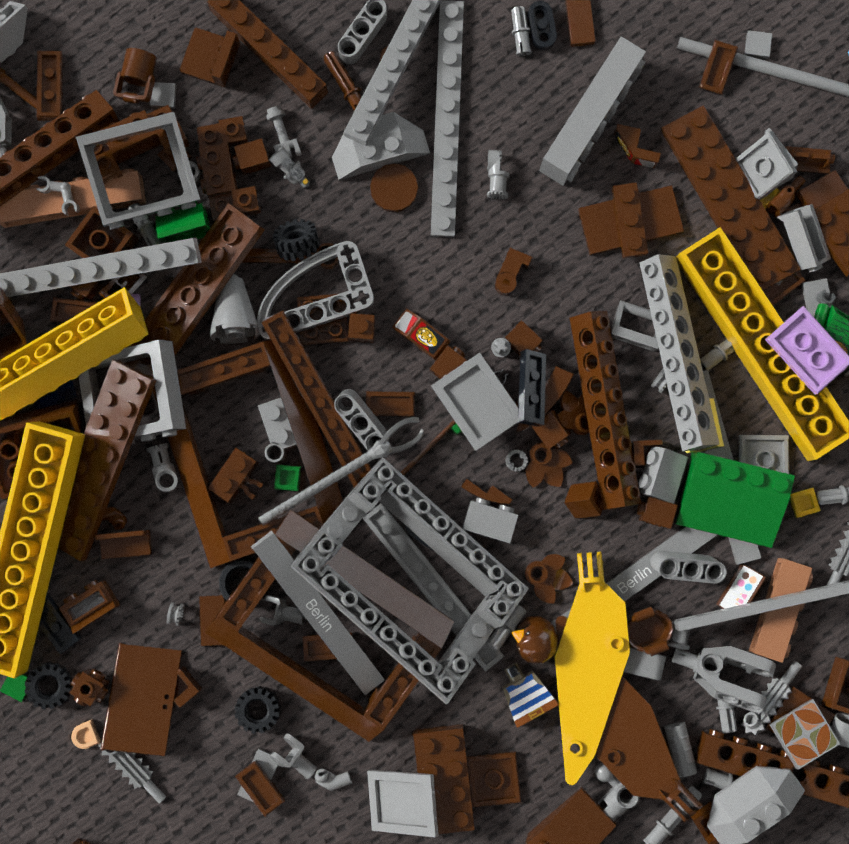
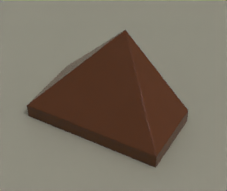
M140 273L112 278L105 284L99 294L105 299L125 287L132 295L147 277Z

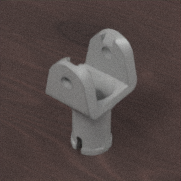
M264 595L265 601L277 603L274 619L260 617L259 622L279 625L283 621L304 625L306 618L298 608L287 606L284 598Z
M286 734L283 738L292 747V750L285 759L276 752H272L270 758L281 767H294L305 779H309L315 773L317 767L302 755L304 745L290 734Z

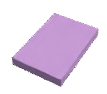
M804 306L765 339L814 395L818 394L849 366V355Z

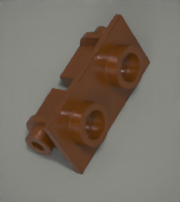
M784 146L798 163L796 169L798 172L830 173V164H833L835 160V155L831 154V150Z

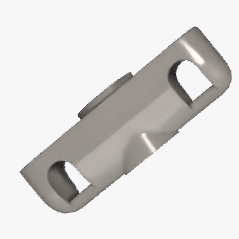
M602 762L596 766L595 776L602 782H608L612 786L597 804L599 805L602 801H605L608 806L604 809V812L614 821L628 808L635 806L640 797L631 795L626 799L621 798L620 793L626 789L625 786Z

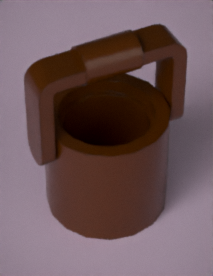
M127 48L122 70L117 73L113 90L114 96L124 102L148 103L151 100L155 83L153 73L157 57L142 49ZM123 82L146 87L144 96L136 93H121Z

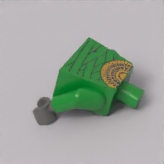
M823 290L817 295L819 304L817 305L814 318L849 355V316L833 305L829 307L828 304L832 303L836 296L834 293L830 294L827 301L824 298L826 290Z

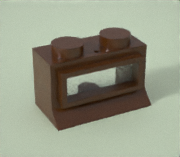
M94 580L84 587L86 591L81 595L77 596L74 593L63 600L65 605L59 609L70 625L72 634L82 631L90 623L99 620L112 609L121 606L106 581L99 583L97 580Z

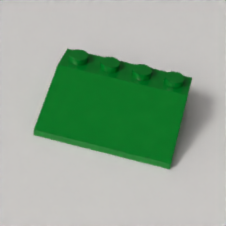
M694 452L691 454L675 524L772 548L790 499L795 475L710 454Z

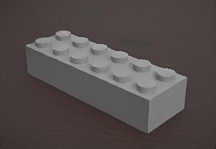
M622 36L620 37L544 156L540 172L563 186L567 180L572 182L582 164L579 161L584 162L591 152V148L594 145L592 140L598 141L607 122H610L620 102L622 103L629 92L632 83L636 81L641 73V69L646 63L642 60L646 51Z

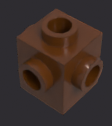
M94 668L92 670L87 669L82 673L78 672L71 682L73 688L70 694L75 697L74 700L78 704L92 706L104 700L109 691L106 688L110 681L105 678V674ZM85 685L90 687V692L84 689Z

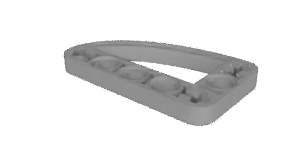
M351 241L335 244L313 254L287 271L271 287L261 303L257 318L261 336L266 340H271L267 332H264L265 328L261 322L270 318L271 309L282 292L306 272L338 257L349 291L285 311L284 313L287 318L291 315H297L300 318V324L293 328L295 332L298 333L350 316V313L356 314L371 308L374 303V296L356 244ZM349 247L350 250H355V252L351 253L353 262L359 261V264L349 265L346 255L341 256L345 252L344 248ZM354 269L360 270L362 272V279L358 282L350 281L348 277L350 271ZM360 293L370 296V298L366 299L367 304L362 305L361 301L353 303L356 307L354 309H351L350 301L347 298L352 296V300H356L359 298ZM337 300H344L347 304L345 311L342 313H337L333 310V304ZM315 307L323 310V317L320 320L310 318V311Z

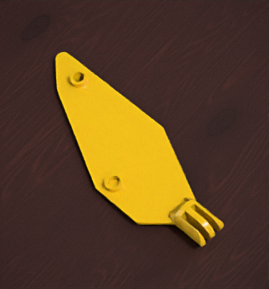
M602 551L597 552L599 576H594L592 552H587L588 577H584L582 553H577L580 584L555 656L565 780L569 785L577 783L596 754L630 654L626 605L620 596L604 581ZM574 743L580 746V750L577 752L571 749V745Z

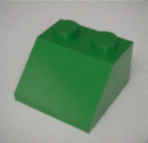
M195 202L196 207L186 210H175L173 208V213L160 217L158 215L155 216L158 239L162 243H169L190 238H197V240L204 238L211 225L203 203L198 204V202Z

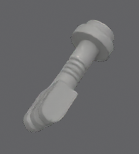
M280 106L269 108L266 118L267 121H273L280 144L274 146L275 152L283 146L288 151L290 159L293 158L290 151L291 148H294L297 157L301 156L297 139L289 141L286 134L287 132L282 117L286 115L285 111L281 110Z

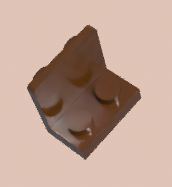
M194 28L180 67V72L225 88L240 46L237 34L227 30L225 37Z

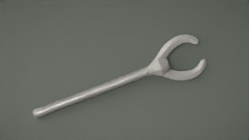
M410 417L399 421L385 433L381 440H377L368 452L258 517L262 525H266L368 462L387 457L389 454L405 451L414 446L425 433L423 429L420 430L417 437L401 446L391 447L388 440L402 426L408 423H417L419 418Z

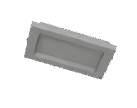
M480 353L465 361L461 366L431 385L475 451L497 436H501L504 431L518 422L519 408Z
M382 770L367 771L372 831L438 837L433 774Z

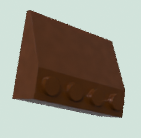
M77 400L13 415L0 421L1 499L9 497L26 423L40 421L84 434L86 426Z

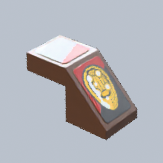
M617 124L613 135L630 162L655 168L661 153L637 148L641 129Z
M407 308L392 326L397 333L410 340L419 350L434 360H437L451 342L424 319Z

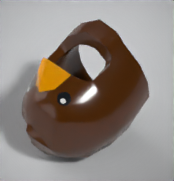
M529 616L519 623L517 631L512 632L517 641L519 654L525 661L529 663H545L555 655L558 637L554 625L549 620L538 616Z

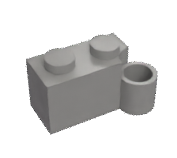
M282 398L258 405L271 443L265 448V457L273 463L283 461L286 455L285 450L297 446ZM274 446L280 447L282 452L277 460H272L269 456V451Z

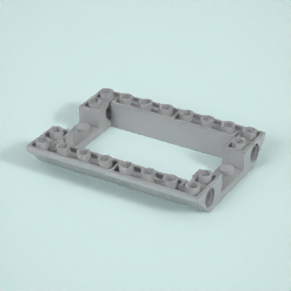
M383 457L353 488L298 554L291 566L292 569L445 704L449 703L476 665L472 660L493 630L504 625L529 589ZM378 502L383 504L485 596L438 662L328 564L323 567L343 546L342 542L365 514L371 511Z

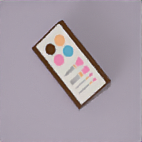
M740 564L716 605L724 609L751 603L766 577L750 567Z

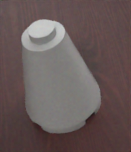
M236 274L232 275L217 296L210 336L213 341H215V337L219 338L220 343L223 344L248 342L247 337L254 336L255 340L260 336L257 320L244 281Z

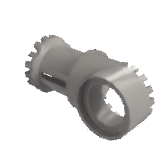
M488 150L487 172L490 178V191L487 192V197L494 199V197L495 199L497 197L499 199H507L509 195L506 192L507 179L510 178V173L500 171V159H502V151Z
M168 443L159 444V447L155 445L147 448V452L151 454L154 466L152 472L156 486L162 492H171L178 483L174 464L170 462L167 451ZM158 453L161 454L163 463L160 462ZM164 474H169L174 479L173 485L169 488H164L159 483L160 477Z

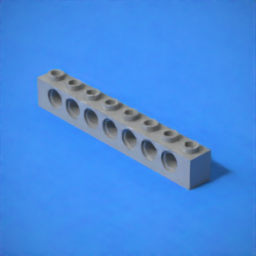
M658 254L640 262V268L682 451L703 450L720 443L676 256Z

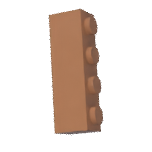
M778 558L765 599L806 590L812 583V568L787 559ZM805 603L760 613L749 652L783 663L784 658L786 659L790 653L791 645L789 641L791 635L796 633L798 621H796L798 612L803 610Z

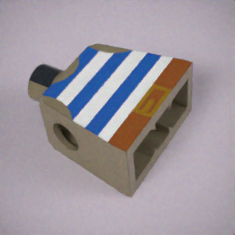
M517 663L504 669L510 682L502 686L517 728L558 706L555 698L532 670L523 675Z

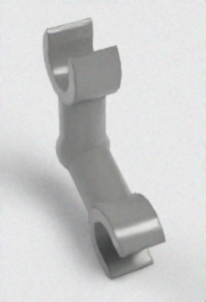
M45 176L38 177L41 181L47 182V186L44 189L36 188L39 192L43 194L51 191L62 192L64 200L62 212L66 216H69L67 209L70 205L74 206L75 212H80L79 205L73 200L71 185L68 182H55Z

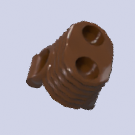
M652 607L633 613L631 621L627 623L629 645L640 652L649 654L651 657L669 650L668 641L671 639L674 629L668 615Z

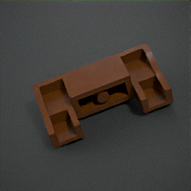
M166 105L146 114L145 110L135 112L119 122L108 124L101 130L171 113L172 111L169 105ZM178 123L184 147L186 148L189 146V143ZM159 129L95 146L94 153L102 179L117 174L118 178L122 177L123 175L118 166L119 163L159 145L163 146L167 156L172 154L166 131Z
M243 116L218 120L219 123L196 127L200 146V156H197L196 160L199 171L203 170L204 179L200 180L203 194H207L209 197L213 222L216 221L228 203L246 216L261 213L256 187L237 188L230 147L248 143Z

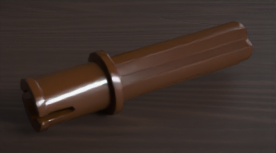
M334 51L326 53L324 55V62L344 93V100L348 101L355 111L362 98L360 94L361 89L355 86Z

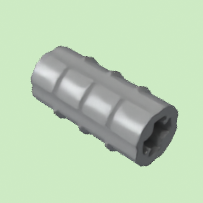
M685 722L664 726L669 751L678 776L686 777L696 774L697 769Z

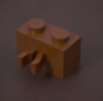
M235 448L208 489L230 503L233 502L241 489L244 490L249 498L254 500L256 495L250 492V488L245 483L247 482L250 485L256 484L259 488L264 486L262 482L249 478L259 462L241 449Z

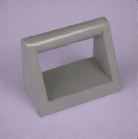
M620 300L611 327L612 338L655 352L659 348L656 334L654 337L619 326L623 311L652 320L650 310Z

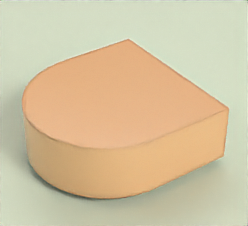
M93 719L76 726L72 731V742L80 749H87L101 743Z

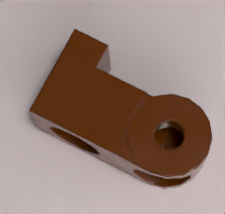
M510 247L495 282V289L499 294L506 296L513 293L517 284L516 277L521 266L527 269L532 257Z

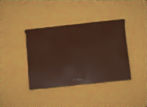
M119 643L101 744L102 751L113 750L166 756L174 706L173 700L175 699L178 681L177 671L180 669L182 656L181 650Z

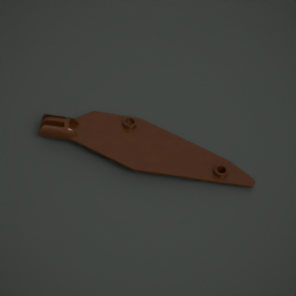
M559 616L556 619L558 647L568 620L565 616ZM622 676L596 751L597 758L633 796L664 800L686 823L689 818L673 799L691 816L696 811L680 792L698 809L703 805L680 781L652 706Z

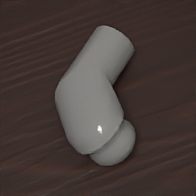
M318 769L315 772L316 783L330 791L352 783L348 771L337 776L325 769Z

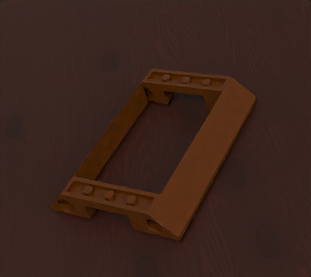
M271 340L177 370L182 397L204 392V388L246 374L252 376L264 372L265 368L271 367L310 486L334 472L318 423ZM154 386L153 393L157 402L156 389ZM182 401L186 429L178 430L177 435L170 436L168 439L209 566L213 568L254 554L255 551L251 546L270 531L274 533L285 517L273 520L264 526L261 524L226 536L213 493L208 489L210 484ZM337 482L314 495L317 506L296 513L320 529L343 502Z
M290 510L274 534L292 556L296 549L299 552L303 550L318 532L319 528L293 510ZM343 545L323 567L328 564L358 592L419 632L417 636L414 635L411 639L435 659L447 639L454 620ZM258 557L239 586L232 592L208 626L205 633L370 742L386 728L419 680L398 663L381 689L377 687L372 693L368 705L363 710L361 705L244 628L242 625L275 580V577Z

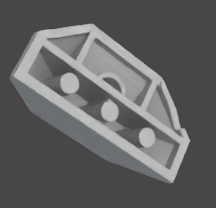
M9 1L4 5V8L0 9V63L13 55L16 49L23 43L28 10L24 4Z
M391 112L381 116L366 146L345 137L343 133L332 156L338 180L380 169L388 164H397L430 154V150L422 129L395 112Z
M755 766L714 795L707 827L720 844L748 843L788 816L805 792V789L788 768Z

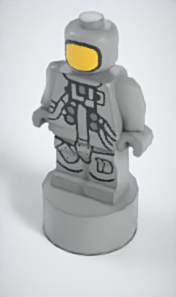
M283 146L280 147L269 158V161L286 173L284 179H288L293 184L299 182L303 188H307L310 181L304 177L305 171L302 169L300 162L297 161L295 163L289 158L288 151Z

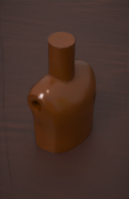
M797 176L791 184L783 187L766 205V210L775 218L782 215L793 203L796 191L806 182L802 176Z

